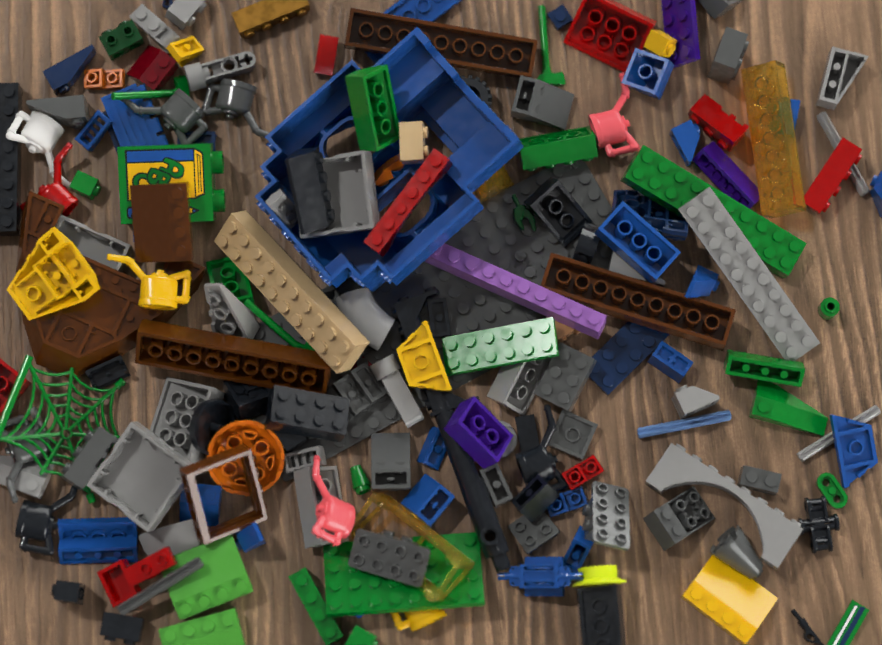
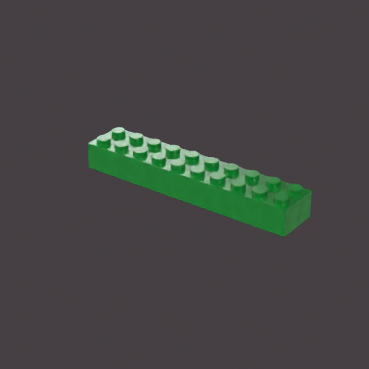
M645 145L638 149L620 180L682 219L684 217L678 208L706 188L711 187L769 271L782 279L789 276L807 244Z

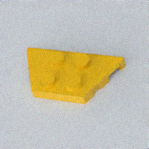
M425 320L396 349L409 387L450 392L452 389L428 322Z

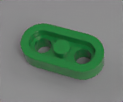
M831 473L819 475L816 480V486L822 496H825L828 505L834 509L844 507L848 500L847 494L835 476ZM823 480H827L829 482V485L824 486L822 483ZM834 496L839 497V503L834 502Z

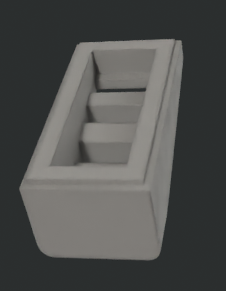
M318 445L286 453L284 461L286 473L313 467L315 452L320 456V466L327 465L324 447ZM307 454L310 455L311 463H308ZM299 455L302 456L303 465H300ZM291 457H294L296 467L292 466Z

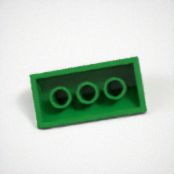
M383 64L359 69L346 75L345 80L359 149L378 152L399 140V121L388 65Z
M590 126L519 138L524 147L518 152L523 170L535 171L538 169L537 167L543 166L545 168H552L560 163L569 165L577 160L591 161L594 157H598L596 137Z

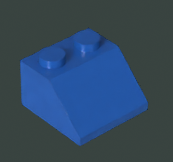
M635 48L621 83L642 94L660 100L674 64L669 59Z
M197 484L207 526H216L219 524L223 489L217 485ZM184 489L180 495L179 522L192 519Z

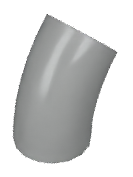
M368 288L355 289L338 296L335 299L338 309L369 341L368 346L378 352L395 319L380 308Z

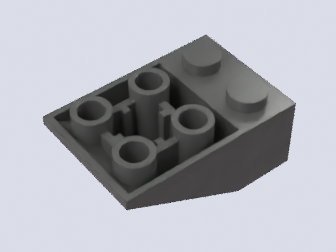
M521 75L511 110V117L566 130L575 94L541 80Z
M371 433L372 491H411L410 433Z
M694 486L643 518L664 551L715 519Z

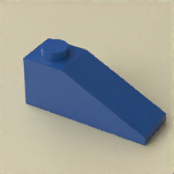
M698 265L684 297L710 296L711 292H716L720 281L717 280L719 274Z

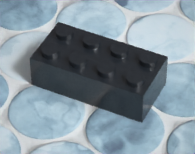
M274 385L268 395L265 429L341 442L347 434L350 399Z

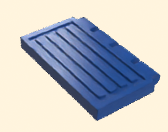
M135 83L116 92L147 91L145 84L137 86ZM111 94L101 98L109 119L113 121L112 127L120 146L169 144L165 134L157 135L164 130L158 117L150 118L156 114H136L121 100H112ZM129 99L139 107H154L151 100L144 102L143 100L145 99Z

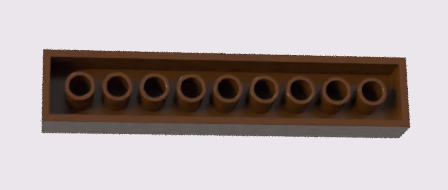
M351 8L344 47L346 49L386 55L410 32L418 27L452 67L520 78L521 75L532 77L538 40Z
M555 253L550 254L540 285L602 314L721 351L726 346L736 312L735 309L697 297L686 298L684 293Z
M142 319L137 331L135 363L271 389L274 385L327 394L331 367L314 350Z

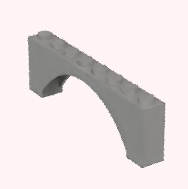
M671 443L645 481V484L661 495L668 489L684 485H706L729 493L746 507L757 525L762 543V556L760 560L777 570L802 533L803 528H801V524L794 519L789 520L784 517L785 514L778 508L773 510L767 506V501L761 497L755 498L751 495L752 492L744 486L738 487L729 476H721L718 474L719 470L712 465H704L701 463L703 460L695 454L689 455L680 444L674 445Z

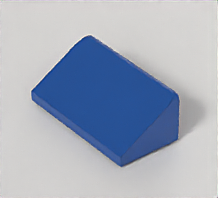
M432 426L417 458V462L438 470L445 456L446 448L439 428Z

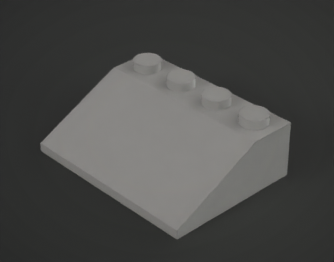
M167 377L150 431L192 463L203 460L205 454L198 452L190 439L189 428L191 418L201 403L209 399L223 400L225 393L211 386Z

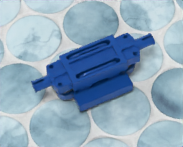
M525 557V564L511 566L509 572H498L497 576H505L497 577L498 581L509 580L511 586L525 588V596H564V586H570L573 580H583V577H576L583 576V572H572L570 566H564V557Z

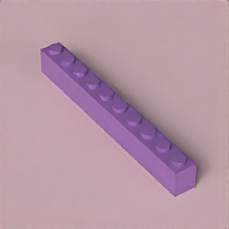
M444 243L425 260L430 265L546 317H553L555 321L593 338L599 339L606 325L607 315Z

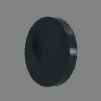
M209 399L201 403L193 413L189 428L190 439L198 452L209 455L207 450L213 436L225 425L237 421L233 408L227 402Z

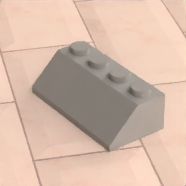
M552 357L502 366L490 387L487 397L524 416Z
M320 466V476H322L321 478L330 495L342 500L337 466ZM313 467L293 471L305 548L331 545V543L317 538L312 533V528L317 522L316 506L323 499L313 481ZM323 529V531H325V532H327V533H329V534H331V535L334 536L333 533H331V532H329V531ZM348 537L346 539H341V543L349 541Z

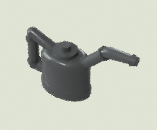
M225 78L221 80L220 85L209 84L206 89L204 103L201 107L205 116L223 113L227 115L226 118L231 120L234 117L244 116L252 129V133L265 138L270 133L262 130L250 113L257 90L256 86ZM214 92H219L215 104L216 107H210Z
M177 89L161 107H139L129 99L121 100L136 114H161L164 117V127L167 130L172 129L175 131L181 144H193L208 129V125L202 120L205 116L204 111L181 89ZM197 124L199 128L187 139L185 133Z
M24 415L8 419L5 428L18 425ZM28 418L12 436H19L30 426L31 423H29ZM35 423L32 429L25 435L35 434L39 430L38 424ZM4 429V431H3L1 437H6V436H7L8 434H10L13 430L9 431V433H8V432ZM37 438L30 439L37 443L48 456L47 447ZM12 440L28 448L38 459L44 458L42 453L26 440ZM7 443V447H4L6 455L10 454L11 458H15L16 462L9 476L6 477V486L12 503H17L18 497L14 486L15 479L22 465L34 461V458L22 448Z

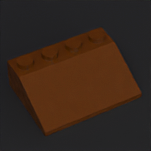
M188 182L130 185L136 263L192 261L194 253Z

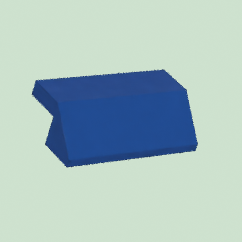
M130 518L58 519V555L60 564L115 563L121 559H127L128 562H138V527Z

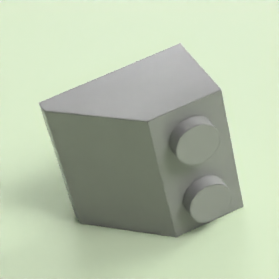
M687 385L676 389L671 400L680 419H684L715 405L720 400V397L698 387H687Z

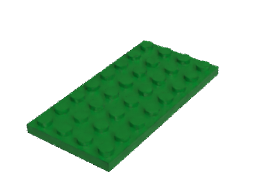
M476 533L412 537L413 541L418 543V546L428 548L431 551L424 581L420 587L350 567L348 561L354 541H346L339 546H323L327 617L485 606L480 544Z

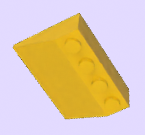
M711 555L681 595L684 601L742 645L747 644L778 599L755 580L749 579L713 555Z

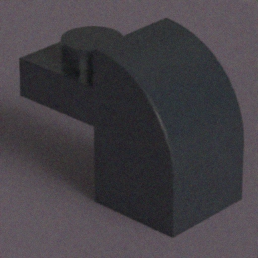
M585 222L572 259L591 265L600 239L594 234L599 228L598 226Z

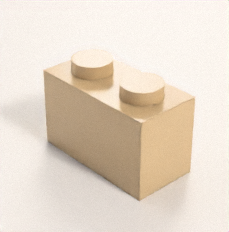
M422 121L399 122L400 161L403 165L423 163L426 157L429 156V147L425 145V138H428V127H425Z

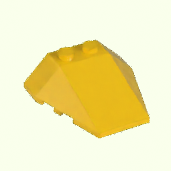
M53 227L38 239L35 248L27 256L26 262L19 269L6 290L30 321L84 302L100 290L96 273L75 244L56 227Z

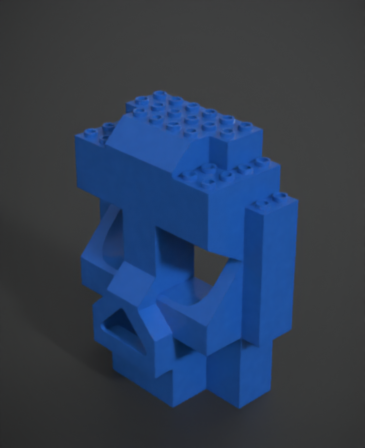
M418 27L372 67L383 64L388 65L398 121H424L453 153L448 157L453 165L445 176L429 190L428 194L431 205L425 217L407 232L398 233L394 243L383 257L364 243V240L372 230L314 239H300L299 224L297 223L290 229L265 202L271 194L281 189L294 203L285 159L298 149L319 147L323 158H328V138L347 128L355 127L345 76L361 68L351 60L265 136L269 141L266 145L274 154L260 166L264 171L261 174L269 184L255 195L258 200L256 204L267 215H271L268 218L272 223L282 230L281 233L285 238L294 244L293 247L307 259L306 262L319 273L320 278L329 286L333 285L337 288L350 276L362 288H368L372 292L376 291L386 281L389 284L393 282L397 286L484 209L473 192L524 148L516 134L498 118L484 101L480 100ZM399 140L372 155L374 173L387 160L400 153ZM423 163L405 164L401 170L391 171L394 178L389 180L388 184L376 186L379 212L401 193Z

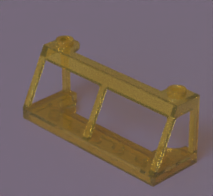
M373 492L355 518L354 526L350 533L352 534L351 538L354 540L358 529L366 530L364 526L381 508L394 513L422 535L417 541L418 546L427 539L446 554V558L454 566L439 588L426 577H424L421 586L425 593L424 597L429 601H443L473 568L475 562L391 496ZM372 502L378 505L360 525H357ZM465 569L447 590L443 592L457 570Z

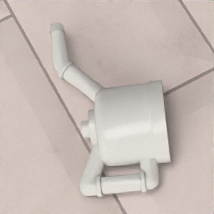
M19 111L10 128L7 129L6 138L25 143L28 151L31 153L45 154L50 171L49 174L54 178V157L52 151L64 133L63 127L53 118L41 112L32 111L29 115L24 111ZM23 120L27 122L21 132V135L16 134V131L19 128L21 122ZM61 175V183L70 190L71 182Z

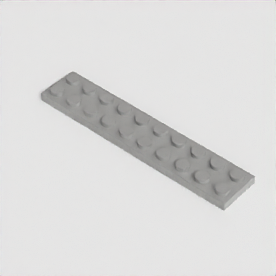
M711 187L706 188L678 208L784 359L796 361L820 344L815 334Z

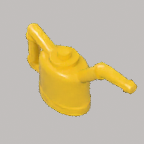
M107 254V260L125 263L141 280L139 307L153 310H176L177 303H189L192 280L189 270L171 275L164 273V270H156L151 275H146L131 257ZM181 279H182V280H183L182 296H177V292H178V281H177V280H181Z
M443 609L403 612L407 620L402 621L398 612L390 613L398 630L402 631L410 627L412 632L420 630L447 616Z

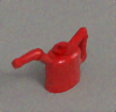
M71 142L66 143L65 147L54 158V182L45 186L42 185L38 189V195L65 206L62 215L66 217L73 212L79 203V200L61 183V164L63 158L73 147ZM26 202L20 205V209L22 211L24 210Z

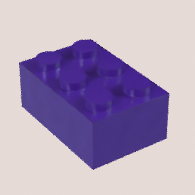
M475 396L458 405L444 428L483 469L498 463L513 438L512 433Z

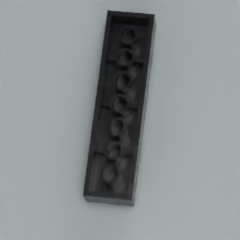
M0 83V236H20L22 143L6 138L7 129L10 128L16 114L22 111V88L19 83ZM22 122L19 128L17 129L16 134L21 135Z

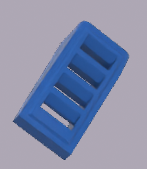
M97 110L75 137V140L92 152L113 121L100 110ZM99 117L105 122L104 126L97 121ZM96 124L100 127V131L94 128L93 125ZM90 130L96 134L95 137L89 133ZM86 135L92 140L91 142L85 139Z

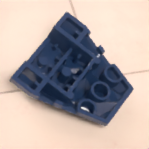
M634 189L614 190L612 212L624 201L663 237L674 241H685L688 234V222Z

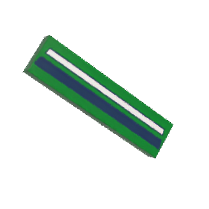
M851 600L826 645H850L869 609Z

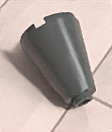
M736 525V528L732 526L717 539L719 541L717 546L712 545L710 552L713 556L749 579L753 577L756 579L763 573V564L739 525Z

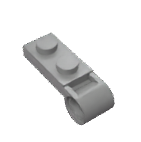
M143 4L129 16L137 26L154 39L168 54L170 52L166 49L167 46L172 42L182 40Z

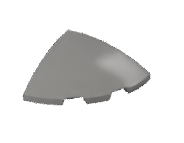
M192 519L138 535L147 556L167 546L170 547L173 555L201 545L196 537Z

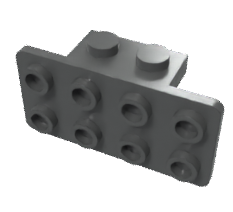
M593 481L591 484V499L588 504L584 505L582 515L585 519L582 530L585 531V539L595 544L628 551L630 548L629 491L626 488Z
M364 529L356 531L348 561L350 567L415 587L422 586L431 554L430 549L418 546V543L414 542L412 537L402 535L400 538L394 536L395 533L388 530H383L380 533Z

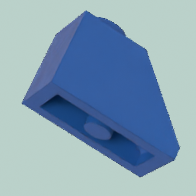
M692 120L672 128L669 133L686 167L691 164L700 137L699 134L701 133L696 123L693 124Z
M256 522L236 533L238 539L235 540L239 551L243 549L247 553L266 544Z
M581 525L564 556V566H570L572 572H578V568L582 567L593 545L592 541L585 539V531L582 530Z

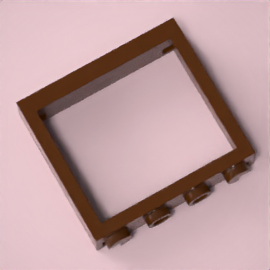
M244 444L179 469L196 537L204 545L243 530L252 523H260L268 519L266 514V508L268 507L262 497L264 491L258 481L259 471L253 461L255 456L252 454V450ZM241 457L254 510L208 528L195 475Z

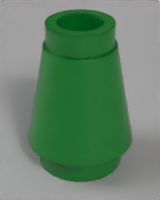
M361 465L351 467L352 486L356 495L370 492L371 483Z

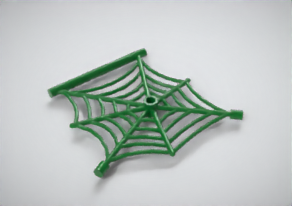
M26 355L0 417V441L16 445L28 452L41 469L40 475L50 473L62 476L63 474L60 472L46 470L49 464L64 467V463L52 461L54 456L73 460L69 456L57 454L59 448H65L71 452V455L73 454L77 446L82 443L83 437L86 434L81 429V422L86 419L89 430H93L88 417L92 412L94 413L97 427L100 426L96 408L100 405L103 426L110 433L104 416V401L110 395V423L114 436L118 439L120 438L113 421V399L115 391L117 389L120 390L126 382L120 378L112 389L93 388L83 383L76 376L73 367H70L69 371L62 373H48L34 368L31 364L33 357ZM30 370L33 386L28 410L17 427L6 437H1L27 372ZM36 372L47 376H64L69 374V380L65 383H45L40 381ZM73 377L80 385L89 390L107 393L102 398L85 396L73 385ZM37 383L41 391L37 415L24 432L19 436H12L22 426L31 411ZM68 385V391L63 394H48L43 386L59 387ZM72 389L82 398L98 402L93 406L80 403L71 396ZM67 396L66 404H52L49 397L59 398ZM45 398L48 410L42 427L35 434L25 435L39 419ZM71 400L79 406L89 408V410L84 414L76 412L70 407ZM54 407H66V411L64 414L58 415ZM51 411L55 417L51 427L46 433L39 434L45 428ZM70 411L81 417L79 419L72 417ZM65 417L64 425L60 418ZM69 418L73 421H76L68 428ZM57 422L61 430L50 433ZM78 426L79 432H72ZM64 430L68 432L67 437L63 435ZM58 436H59L60 439H59V441H58V443H57V442H56L53 438H51V437H58ZM72 436L81 437L74 449L70 438ZM37 438L43 442L50 450V456L48 457L44 450L30 439ZM42 438H48L56 445L55 448L52 449L49 443ZM12 440H26L33 444L46 459L44 466L28 448ZM66 440L68 446L61 444ZM86 485L83 490L87 493L86 497L90 504L95 502L96 499L93 492H91V488Z

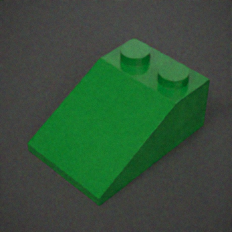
M229 257L206 262L210 283H222L242 303L247 298L254 303L249 279Z

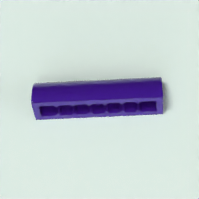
M714 141L702 148L692 159L724 194L749 209L753 208L765 196Z

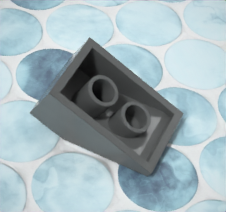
M84 95L26 100V104L31 112L38 111L46 114L59 124L74 128L75 130H82L90 120L89 104Z

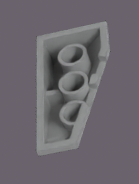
M205 283L204 290L206 301L210 306L208 313L212 318V331L253 339L260 328L254 314L222 283Z
M0 455V485L7 487L6 477L9 476L16 462L15 458H11V456ZM42 458L38 459L41 462L42 466H44L46 460ZM35 460L25 463L15 479V490L42 500L52 474L44 473L40 475L41 469ZM49 464L46 470L53 471L55 465Z

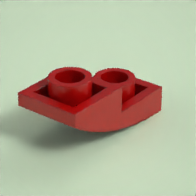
M320 34L314 73L333 75L339 37Z
M592 455L561 473L569 488L573 490L604 472L595 455Z

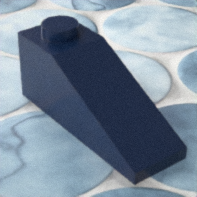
M93 45L42 71L55 95L65 94L73 87L97 53Z

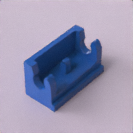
M663 341L660 342L647 361L677 383H680L694 363Z

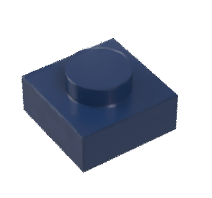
M563 4L547 13V17L557 31L573 21V18Z

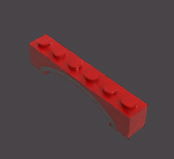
M434 148L364 240V243L383 257L394 243L400 229L419 202L453 165L451 160Z

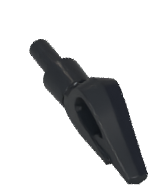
M793 609L791 613L798 620V625L804 630V640L809 643L824 645L805 618H802ZM810 634L811 636H813L814 641L808 639L807 635Z

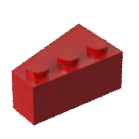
M704 94L692 106L687 115H689V119L694 124H699L703 128V132L708 137H713L721 149L730 152L745 136L749 126L747 124L742 126L736 122L735 115L725 113L720 104Z

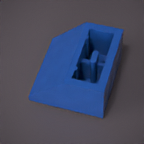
M424 474L400 504L431 528L453 502L455 496L436 480Z

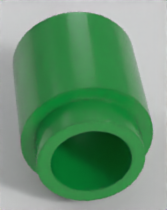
M831 297L824 299L818 306L819 316L826 320L832 319L839 312V302Z

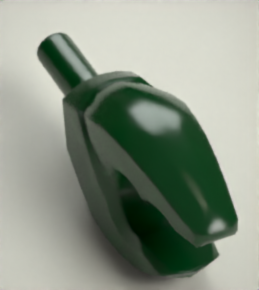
M516 194L511 195L516 206L513 209L515 224L524 231L522 219H527L532 231L535 232L536 222L532 212L525 205H520Z

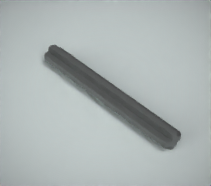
M199 557L192 559L121 603L117 607L119 613L126 615L204 566L202 560Z

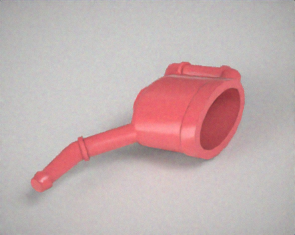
M624 72L619 74L620 82H622L625 75ZM622 83L621 96L612 110L588 115L590 128L596 137L597 149L605 148L607 156L613 158L622 154L633 153L640 148L639 144L628 132L627 127H630L629 120H625L624 116H621L619 113L626 100L630 97L629 87ZM625 141L629 144L615 149L611 146Z
M315 455L313 458L312 477L323 499L316 506L317 522L312 528V533L317 538H321L333 546H339L341 539H346L353 529L356 515L355 507L330 495L321 478L322 476H320V456ZM323 529H325V530H327V531L333 533L334 536L331 535V534H329V533H327V532H325V531H323Z

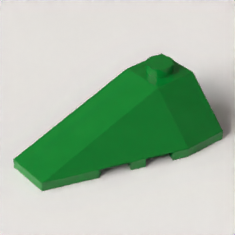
M757 380L749 413L750 418L824 437L828 417L778 385Z

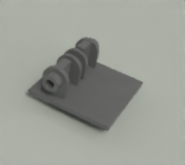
M545 512L533 523L523 515L507 526L526 554H532L534 550L542 547L544 543L546 544L548 540L560 533Z

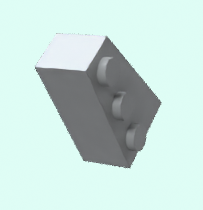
M832 47L828 53L816 106L834 110L869 56Z

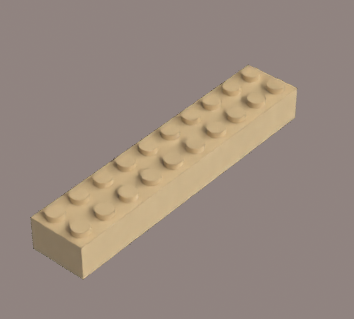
M246 210L231 213L214 242L336 374L351 370L369 344V341Z

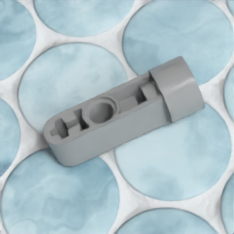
M245 51L202 64L197 62L184 66V71L190 91L206 88L207 84L221 81L224 78L228 79L252 72L256 66V58L252 52ZM245 59H248V61L250 62L249 65H247V63L244 62ZM226 64H232L234 66V69L228 71L224 68V66ZM209 69H212L214 75H210Z
M394 354L371 365L370 369L376 380H381L405 426L410 428L424 420L422 412L399 372L401 367Z

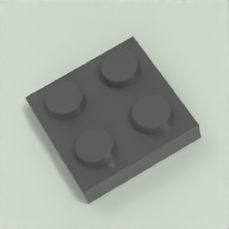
M562 409L556 423V431H554L548 446L583 460L598 424Z

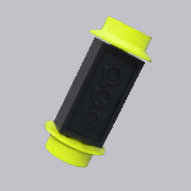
M617 565L578 568V572H583V576L578 577H583V580H579L571 586L572 588H577L582 645H626L621 587L618 584L627 582L618 577Z

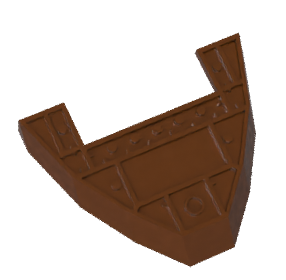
M31 191L28 193L22 214L16 274L26 262L27 256L35 248L38 239L51 228L57 226L65 209V206ZM83 256L96 273L100 290L84 302L30 321L22 312V319L36 364L56 373L69 371L70 367H73L74 373L78 377L85 374V371L119 355L122 356L135 348L137 331L142 319L167 323L184 304L177 303L176 310H153L139 307L140 280ZM192 261L166 262L163 267L164 273L168 275L184 270L191 272L190 297L198 290L206 273L205 267ZM181 279L177 280V296H182L183 280Z

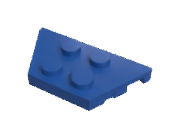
M831 414L829 416L841 484L843 488H847L857 477L860 478L867 469L872 468L878 463L872 425Z

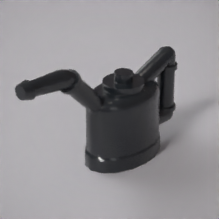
M547 404L544 406L548 426L540 445L525 452L515 454V459L526 486L539 474L547 482L555 478L558 483L552 486L556 491H562L568 487V484L556 469L555 463L558 462L556 455L552 456L551 452L548 453L546 450L554 431H556V423L550 409L551 407Z
M71 486L69 494L67 493L66 496L51 505L23 500L15 530V537L21 538L20 550L42 554L43 556H52L54 554L51 533L53 529L57 530L58 522L55 521L56 517L53 516L54 512L70 501H73L77 495V488ZM28 540L45 541V547L28 544Z

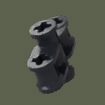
M824 495L815 499L804 498L807 519H797L801 524V528H803L800 536L804 535V533H809L813 554L823 550L833 551L830 530L835 529V531H839L838 515L828 516Z

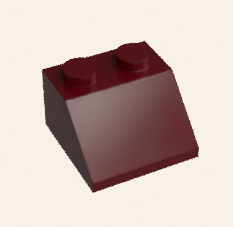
M148 45L126 75L140 85L145 84L148 91L162 90L179 66L177 61L167 53Z

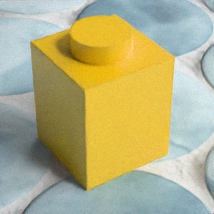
M651 29L643 47L661 57H670L675 52L678 40L661 30Z

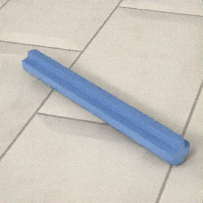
M730 410L640 427L637 429V435L641 439L730 421L732 418Z

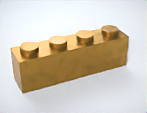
M262 0L231 14L240 37L250 38L258 31L270 30L275 24H284L289 22L290 18L306 15L310 11V5L308 0Z

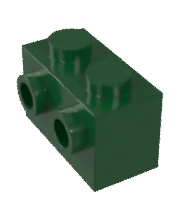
M125 20L113 30L108 29L99 37L111 61L145 44L133 20Z

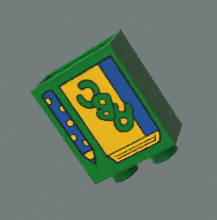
M213 143L117 147L121 224H133L130 185L188 182L191 222L216 220V212L226 211L225 189H215V174H224L223 151L213 150Z

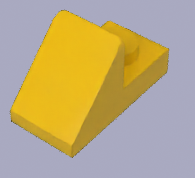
M194 36L172 42L166 48L181 67L187 65L205 50Z

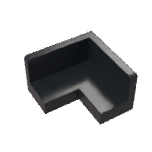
M223 381L224 398L233 408L238 420H248L267 413L268 395L271 388L255 385L248 387L244 383Z

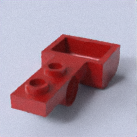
M167 546L131 566L127 559H121L98 571L97 574L112 607L115 608L141 592L140 583L160 575L161 572L177 565V562L170 547Z

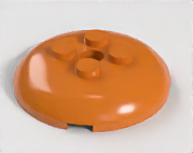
M239 420L225 425L211 439L207 450L209 455L206 458L244 444L252 450V454L255 456L253 461L259 471L258 481L265 492L277 482L283 471L285 454L279 437L273 430L265 429V425L257 421ZM241 457L208 470L214 482L226 492L250 496Z

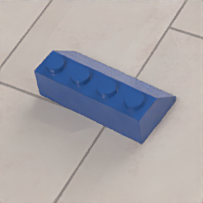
M624 201L620 203L594 233L651 284L659 278L681 253Z

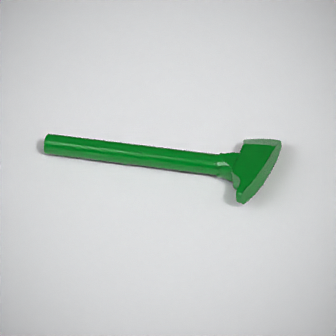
M540 5L538 6L543 69L536 79L553 86L565 85L563 72L552 73L550 69L545 6Z
M180 75L173 78L175 89L112 92L111 98L112 100L171 97L177 89H181L189 97L190 94L186 76Z
M248 298L243 303L292 347L314 350L308 342L302 344L295 340Z

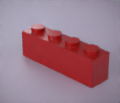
M843 137L800 203L817 214H820L821 211L825 213L831 204L828 202L831 196L836 197L842 188L839 186L841 181H846L852 173L849 170L852 164L857 165L863 155L860 154L862 149Z

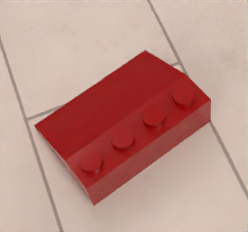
M582 0L563 43L625 73L635 48L644 49L643 46L651 29H654L657 21L614 0Z

